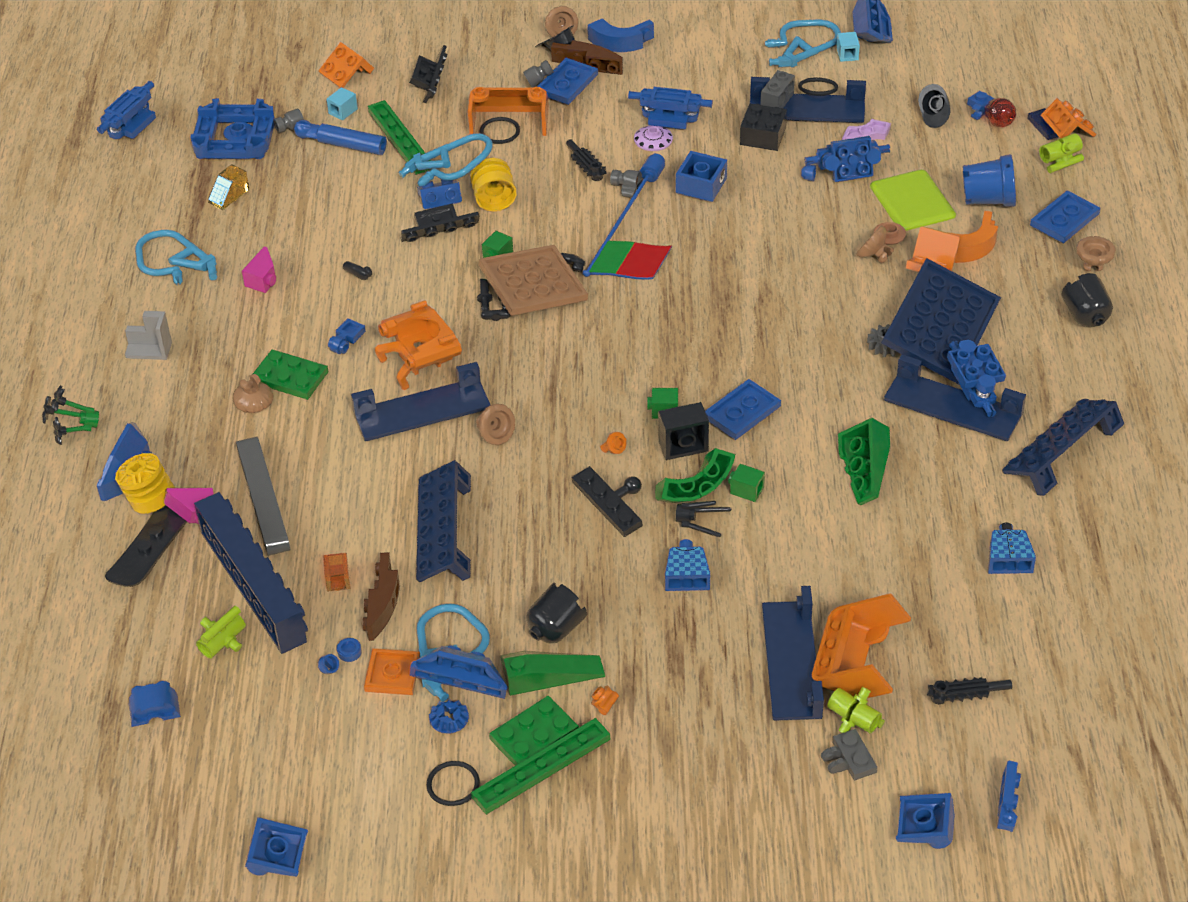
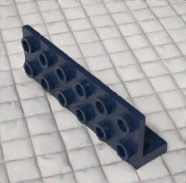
M751 77V104L761 105V91L769 82L770 77ZM847 80L846 95L815 96L793 94L783 108L787 109V120L864 123L866 81Z
M901 354L898 359L897 376L885 394L884 401L1004 441H1009L1024 413L1026 394L1005 388L1002 393L1001 402L996 401L992 405L996 415L988 417L984 408L975 407L972 400L968 401L963 390L921 377L922 361Z
M477 361L456 367L457 383L380 403H375L372 389L352 393L353 412L364 441L484 411L491 404L481 384L480 368Z
M1105 399L1079 400L1071 410L1063 414V417L1051 424L1048 430L1037 436L1033 443L1023 448L1017 457L1011 459L1002 469L1003 473L1030 476L1036 494L1040 496L1046 495L1058 484L1050 465L1098 422L1101 424L1104 435L1112 436L1124 425L1117 402L1106 401Z
M456 460L442 465L419 478L416 580L419 582L447 569H450L462 581L471 577V560L457 548V489L463 495L471 492V474Z
M801 586V595L796 596V601L762 603L772 719L774 721L823 718L824 698L822 681H814L812 678L816 653L812 626L813 602L811 586Z

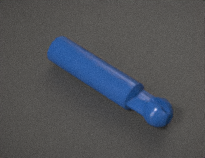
M300 120L294 126L295 134L299 138L317 139L320 143L377 155H383L387 146L386 137L323 123L321 125L311 124L307 120Z

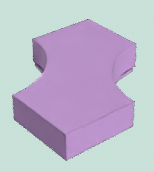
M871 119L869 123L862 126H849L842 140L870 136L871 140H885L891 123Z

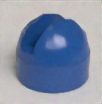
M806 165L801 169L803 179L807 181L815 180L816 165Z
M333 654L324 655L318 661V668L324 674L335 673L339 668V660Z

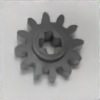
M887 324L886 327L878 325V330L872 328L871 333L868 334V349H875V355L881 353L883 357H886L888 354H891L893 357L895 356V350L881 344L890 324Z

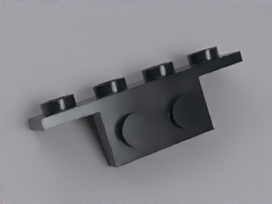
M443 45L436 62L420 55L416 60L409 83L426 90L423 103H427L429 97L433 98L437 88L434 86H437L441 77L439 75L444 68L443 64L448 55L445 53L446 45Z
M453 203L414 212L417 226L401 230L400 239L401 242H413L420 237H433L440 232H453L457 228L464 226L466 228L473 227L479 223L480 215L479 212H473L457 216Z

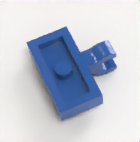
M978 91L970 96L967 101V105L975 110L971 117L979 120L986 114L998 121L1010 111V106L982 91Z

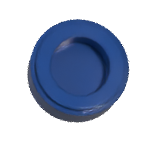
M354 638L341 640L337 645L338 657L345 662L357 660L362 653L360 642Z

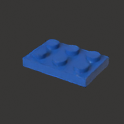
M565 58L553 70L554 73L547 76L537 87L546 90L548 98L569 105L598 75V68Z
M1067 190L1033 217L1030 226L1064 244L1098 216L1101 208Z
M748 379L705 412L711 424L737 440L781 407V400Z

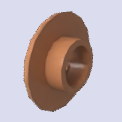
M894 222L881 223L874 229L875 232L881 225L885 227L887 232L885 244L887 245L898 244L906 237L904 227Z

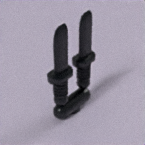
M480 279L481 294L477 296V301L481 302V318L493 321L509 318L511 315L503 302L502 310H489V302L493 300V296L489 293L487 279Z

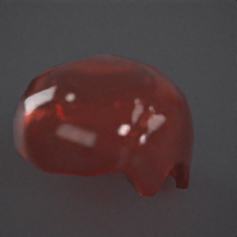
M994 98L985 107V117L993 126L1005 128L1016 119V108L1009 99Z

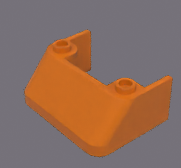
M541 87L474 88L470 92L468 105L470 134H474L476 112H541L542 135L546 136L549 99L546 90Z
M891 593L835 608L829 614L813 667L812 678L814 681H822V687L832 691L841 688L852 696L858 694L862 686L871 691L868 698L892 693L893 688L873 664L864 665L870 645L883 642L888 635L890 626L910 622L911 617Z

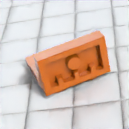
M340 42L318 71L340 88H344L357 70L360 72L365 70L371 74L374 67L362 56Z
M1056 98L1041 114L1043 119L1060 138L1070 135L1077 126L1093 137L1097 135L1093 130L1094 125L1089 120H1084L1083 117L1085 115L1078 108L1074 109L1066 100L1062 102Z
M924 226L920 227L913 258L907 260L906 269L919 272L924 261L928 258L952 271L961 237Z

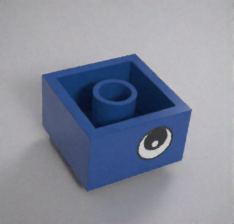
M690 151L676 173V193L713 202L727 179V159Z

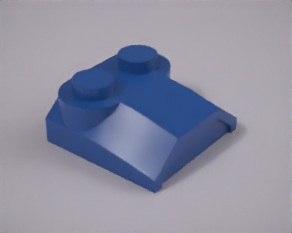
M951 793L900 796L897 842L928 843L935 849L945 848L952 842L955 814Z
M258 817L245 867H247L249 872L258 876L269 872L297 877L308 830Z

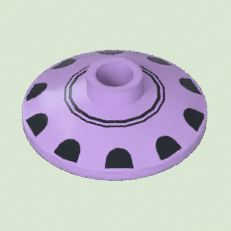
M650 125L642 127L634 135L635 144L647 151L663 150L670 146L673 140L672 133L667 128Z

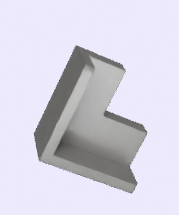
M144 311L142 316L144 326L126 327L125 332L128 346L125 357L129 359L167 360L172 340L165 311Z

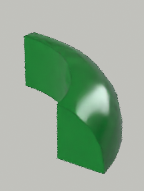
M714 448L705 455L703 464L695 476L685 479L665 477L656 484L655 497L657 501L683 503L708 495L728 476L736 454Z

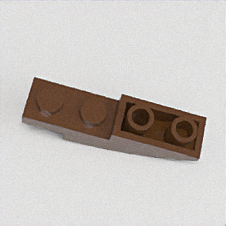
M572 40L571 45L552 43V62L561 63L565 58H569L598 68V72L623 75V57L609 49Z
M390 552L380 553V562L375 564L376 576H379V580L374 581V589H369L368 598L364 599V613H367V617H363V631H367L369 641H374L386 627L393 615L399 597L398 570H392Z

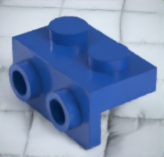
M441 179L440 183L434 184L433 181H429L425 186L417 187L424 209L462 202L460 185L457 180L447 181Z

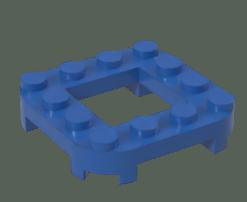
M219 98L212 99L211 104L198 107L194 134H191L193 151L198 159H262L270 146L274 129L273 119L275 117L273 106L265 104L264 99H256L255 105L220 104ZM218 122H254L251 134H248L247 140H214Z

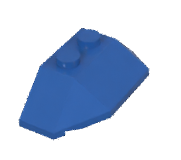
M857 0L852 12L854 32H856L857 37L868 42L891 43L893 41L891 18L884 4L880 0Z
M134 422L127 423L109 455L102 477L97 483L101 501H107L123 494L115 480V476L119 467L126 460L142 453H152L149 449L148 441Z
M441 646L411 662L410 676L502 699L506 697V683L490 658L485 657L480 652L468 653L461 651L460 648L455 646Z

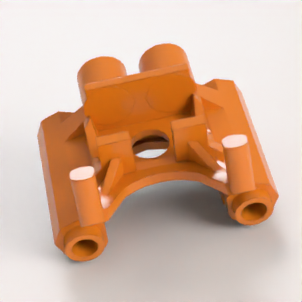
M426 300L410 305L411 311L382 320L381 324L378 325L379 333L382 337L390 338L395 336L396 339L395 342L379 344L375 347V353L381 363L387 361L385 353L393 351L398 352L402 360L405 361L397 375V380L402 390L409 388L406 377L410 371L417 375L421 368L433 364L441 367L442 363L452 360L453 357L460 355L462 352L461 344L454 332L439 314L427 305ZM421 342V345L417 346V348L414 346L415 343Z

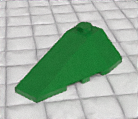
M870 418L838 433L839 455L845 462L846 467L844 469L850 475L852 481L850 485L859 505L879 497L890 451V427L874 418Z
M520 651L500 655L510 696L605 677L600 655Z

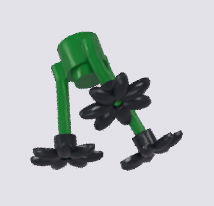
M61 385L54 392L55 399L51 401L50 396H47L45 399L44 411L42 412L43 423L46 424L49 414L54 415V413L79 417V424H83V426L66 428V426H61L58 417H55L53 421L55 430L53 433L56 435L55 441L59 445H62V435L77 431L91 432L92 427L97 428L99 421V411L94 410L95 408L66 400V397L62 396L65 389H62L63 386ZM59 405H68L82 411L79 413L58 409Z

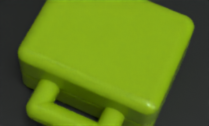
M920 169L875 180L870 184L871 190L892 221L904 227L905 231L951 220L956 217V212L925 170Z

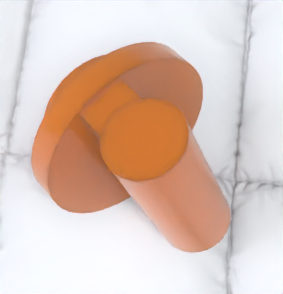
M612 432L600 448L604 453L610 451L613 454H620L625 450L627 441L621 432Z
M608 685L604 688L599 686L591 695L593 698L591 704L602 715H607L619 695L617 692L612 691Z

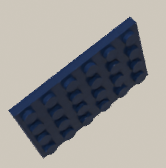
M926 258L881 344L900 354L921 360L923 366L958 384L947 358L948 351H952L949 344L953 341L954 343L957 341L959 344L960 341L971 340L977 346L1001 297Z

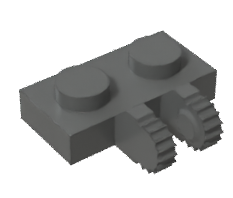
M856 729L833 736L832 743L834 746L825 749L821 753V758L824 762L834 760L827 767L831 774L848 770L855 781L877 773L878 767Z

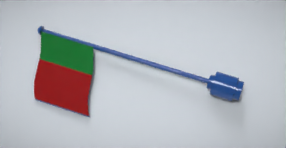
M660 154L650 155L641 167L640 171L643 181L587 270L583 271L585 277L590 275H613L643 280L655 277L670 252L672 245L659 246L631 241H610L645 183L647 181L655 182L665 168V159Z

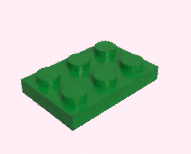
M271 349L253 374L258 375L261 382L267 384L271 389L308 400L329 371L326 365Z
M548 695L490 732L489 738L516 766L576 730L579 726Z

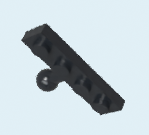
M590 466L571 477L572 483L623 537L628 536L643 526L642 520L621 499L628 493L637 494L641 490L642 483L639 478L635 476L628 477L624 482V486L613 491Z

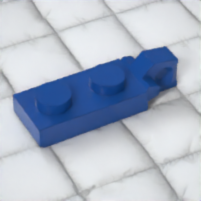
M1009 760L1002 774L997 829L1013 832L1018 817L1013 812L1018 803V794H1014L1015 788L1018 789L1021 773H1017L1018 762Z

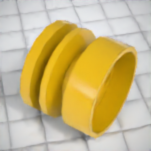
M486 158L471 170L470 181L479 207L486 211L495 212L509 207L514 202L517 196L516 186L507 162L499 158Z
M142 453L126 460L119 467L115 476V480L133 510L140 514L155 512L164 507L167 488H175L160 460L152 453Z

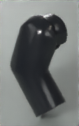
M561 253L567 264L573 265L574 271H583L585 261L575 254Z
M346 261L343 264L345 271L361 280H368V277L372 276V270L368 266L363 268L350 261Z

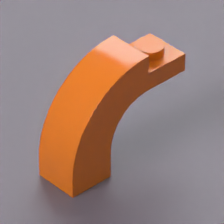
M984 211L982 225L977 231L970 234L950 233L961 237L954 263L975 261L992 251L997 240L998 226L995 225V220H992L991 211Z

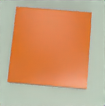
M373 648L364 684L365 692L413 695L417 677L410 676L411 662L420 658V652Z

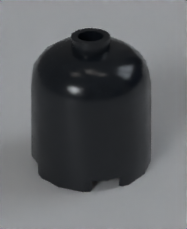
M1087 273L1079 275V280L1072 284L1068 282L1064 286L1061 296L1079 325L1088 328L1101 326L1112 314V301L1102 280L1096 274Z
M552 583L534 602L526 614V621L530 628L529 633L537 641L542 640L550 644L558 643L586 618L587 610L585 607L580 608L576 602L579 599L578 596L563 584L557 587L556 583Z

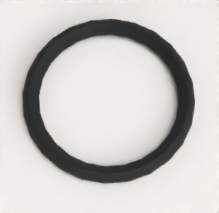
M813 77L800 81L798 88L809 95L824 96L835 93L838 90V84L831 79ZM808 82H825L834 85V89L811 91L803 88L802 85Z
M507 117L491 118L485 121L480 128V133L484 134L486 125L495 121H507L515 125L516 133L512 137L504 140L491 139L493 144L511 142L520 133L519 124Z
M449 761L435 767L427 778L426 787L430 797L441 805L458 806L472 799L470 793L461 800L447 801L439 798L432 790V780L436 773L443 768L449 766L464 767L474 777L475 784L472 791L480 787L477 771L465 762Z

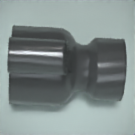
M545 60L541 62L540 66H532L523 73L532 88H534L544 80V76H549L554 71L548 61Z
M297 108L286 112L283 118L273 119L277 132L282 133L287 128L294 130L295 124L300 120H304L301 111Z
M613 169L610 176V184L615 186L622 184V196L632 198L642 182L641 171L626 170L622 173L621 170Z

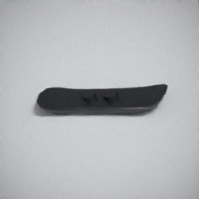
M166 505L153 512L127 550L106 572V580L124 587L139 585L146 579L187 521Z

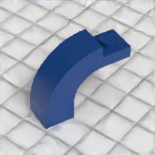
M603 18L587 25L588 40L594 45L613 52L640 50L643 48L644 42L654 38V23L650 19L629 28L612 26Z

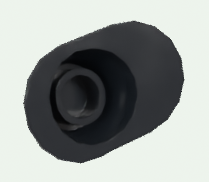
M574 25L563 30L555 37L536 45L535 48L545 45L551 50L552 43L571 45L572 40L576 41L571 31Z
M929 84L925 86L918 98L923 120L930 128L941 127L947 122L951 113L949 98L940 85Z

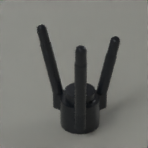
M716 501L677 504L676 522H682L681 527L692 528L709 535L721 537V533L693 524L691 521L696 520V512H730L732 508L706 507L716 505Z

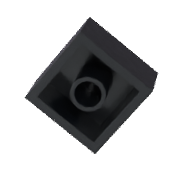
M749 103L740 126V145L778 151L786 130L787 109Z
M702 402L658 411L659 444L665 460L709 452V419Z

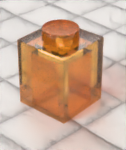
M347 553L323 555L327 592L351 589Z

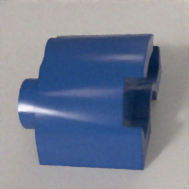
M160 681L157 684L135 686L132 688L131 696L129 697L131 727L149 724V721L156 717L162 718L163 721L181 717L178 695L170 687L169 682Z

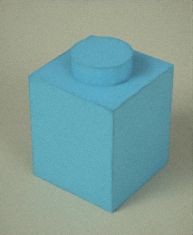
M856 32L837 33L836 49L840 62L859 60L860 44Z
M342 87L327 98L328 113L340 120L346 119L358 109L356 94Z

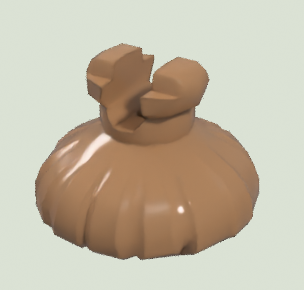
M567 6L555 7L546 16L545 28L551 37H555L572 25H574L571 30L573 35L577 31V14Z
M883 225L857 251V256L866 258L875 255L880 263H884L888 259L886 255L890 256L894 252L892 246L888 247L885 244L887 232Z
M1087 236L1078 242L1076 251L1081 260L1084 261V270L1091 271V267L1096 266L1097 271L1103 270V265L1109 263L1114 258L1116 248L1110 240L1104 237Z
M253 374L249 375V381L242 379L239 382L240 385L233 393L235 407L245 413H255L270 406L274 397L271 388L261 382L258 375Z
M497 403L487 407L478 416L476 425L487 443L501 445L512 437L516 420L510 408L504 404Z

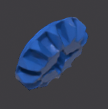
M449 698L447 702L439 700L437 706H432L429 720L431 726L438 732L455 733L466 726L469 720V713L466 705H462L459 700L456 702L451 701ZM445 712L453 714V720L445 716Z

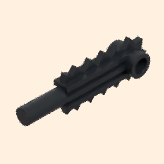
M572 139L567 140L566 145L573 151V154H571L572 160L576 161L580 168H584L583 172H588L587 176H591L593 181L602 180L603 175L607 174L606 166H602V163L598 162L599 159H594L595 155H591V151L584 147L580 149Z
M974 677L972 680L964 678L963 681L955 679L954 682L939 680L934 685H928L929 691L927 696L931 697L932 702L938 705L944 704L945 701L953 703L954 700L958 699L963 702L966 698L972 701L973 698L978 697L982 700L983 697L988 698L989 693L992 691L1012 689L1013 685L1011 679L986 682V678L982 677L978 679Z

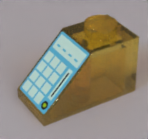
M233 164L224 169L217 176L208 198V203L221 210L232 204L249 190L247 172Z

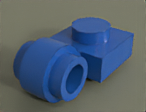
M347 318L336 329V336L330 338L328 347L337 354H345L349 349V342L354 344L366 332L365 325Z

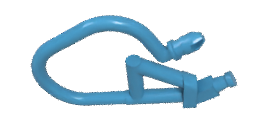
M822 19L796 20L786 23L780 29V38L766 40V47L780 48V46H786L788 44L786 32L793 27L825 26L834 31L835 37L824 44L812 47L799 36H796L782 56H778L776 59L769 58V66L779 65V67L793 68L797 66V62L837 44V33H841L839 27L833 22ZM798 46L804 50V52L793 55Z
M481 133L470 134L425 154L417 153L413 155L414 157L398 173L404 178L406 174L412 173L416 169H432L429 172L427 171L418 180L417 184L420 187L433 180L434 176L447 181L455 180L465 176L490 154L493 143L487 135ZM475 140L486 143L482 153L463 169L454 173H443L435 169L449 168L451 166L448 152L452 149ZM441 155L442 160L428 161Z
M153 231L142 236L136 243L137 266L147 275L164 276L172 274L173 282L178 285L177 283L181 284L183 282L182 271L178 267L181 266L199 271L208 270L209 279H217L215 256L212 254L207 255L176 231ZM172 237L183 244L186 249L168 258L169 263L175 265L174 267L152 269L144 264L142 251L144 244L154 238ZM194 254L201 260L193 261L185 258Z
M441 604L431 608L420 617L417 623L420 658L437 649H428L425 626L432 617L444 612H455L462 615L480 632L481 643L471 652L483 654L489 645L490 634L488 629L463 606ZM422 679L423 688L425 687L433 696H438L442 702L449 698V694L444 692L441 687L442 683Z

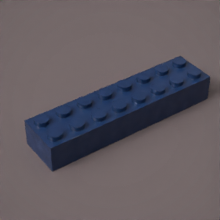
M218 492L195 502L194 505L202 536L280 653L284 654L307 643L305 632H308V628L303 620L305 616L303 607L300 603L296 604L294 602L295 599L290 588L283 586L284 582L281 575L273 571L274 568L268 557L264 558L260 544L253 542V536L249 528L244 529L242 519L238 513L234 514L229 499H224L221 493Z

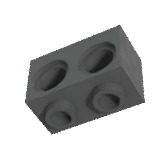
M777 70L761 91V105L784 108L794 94L795 75Z

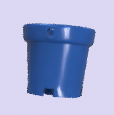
M1011 154L1000 156L997 160L963 165L966 205L1003 204L1006 207L1016 206L1015 175Z

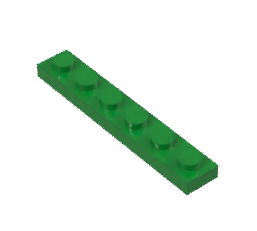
M385 100L368 105V112L406 163L417 153L425 154L424 150ZM416 169V170L414 171V173H415V175H417V174L424 173V172H426V171H428V170H431V169H426V170H418V169Z
M594 718L471 792L472 799L487 815L611 740L610 733L597 718Z

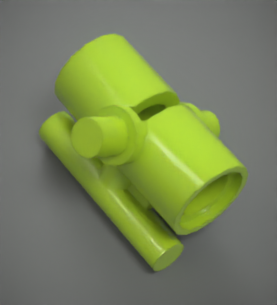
M1076 133L1042 145L1039 148V154L1044 163L1056 162L1047 166L1049 173L1084 161L1083 154L1072 155L1083 148L1082 140Z
M233 606L217 622L211 621L207 617L201 620L200 625L206 629V632L196 641V646L204 656L211 659L224 647L227 649L231 648L235 652L241 649L242 644L236 640V636L246 627V624L239 615L241 613L239 607Z
M862 686L859 693L852 696L843 689L838 688L831 695L827 707L842 716V724L839 728L841 733L850 731L851 727L856 725L870 734L877 727L881 728L885 720L882 719V713L867 705V698L871 692L869 689Z

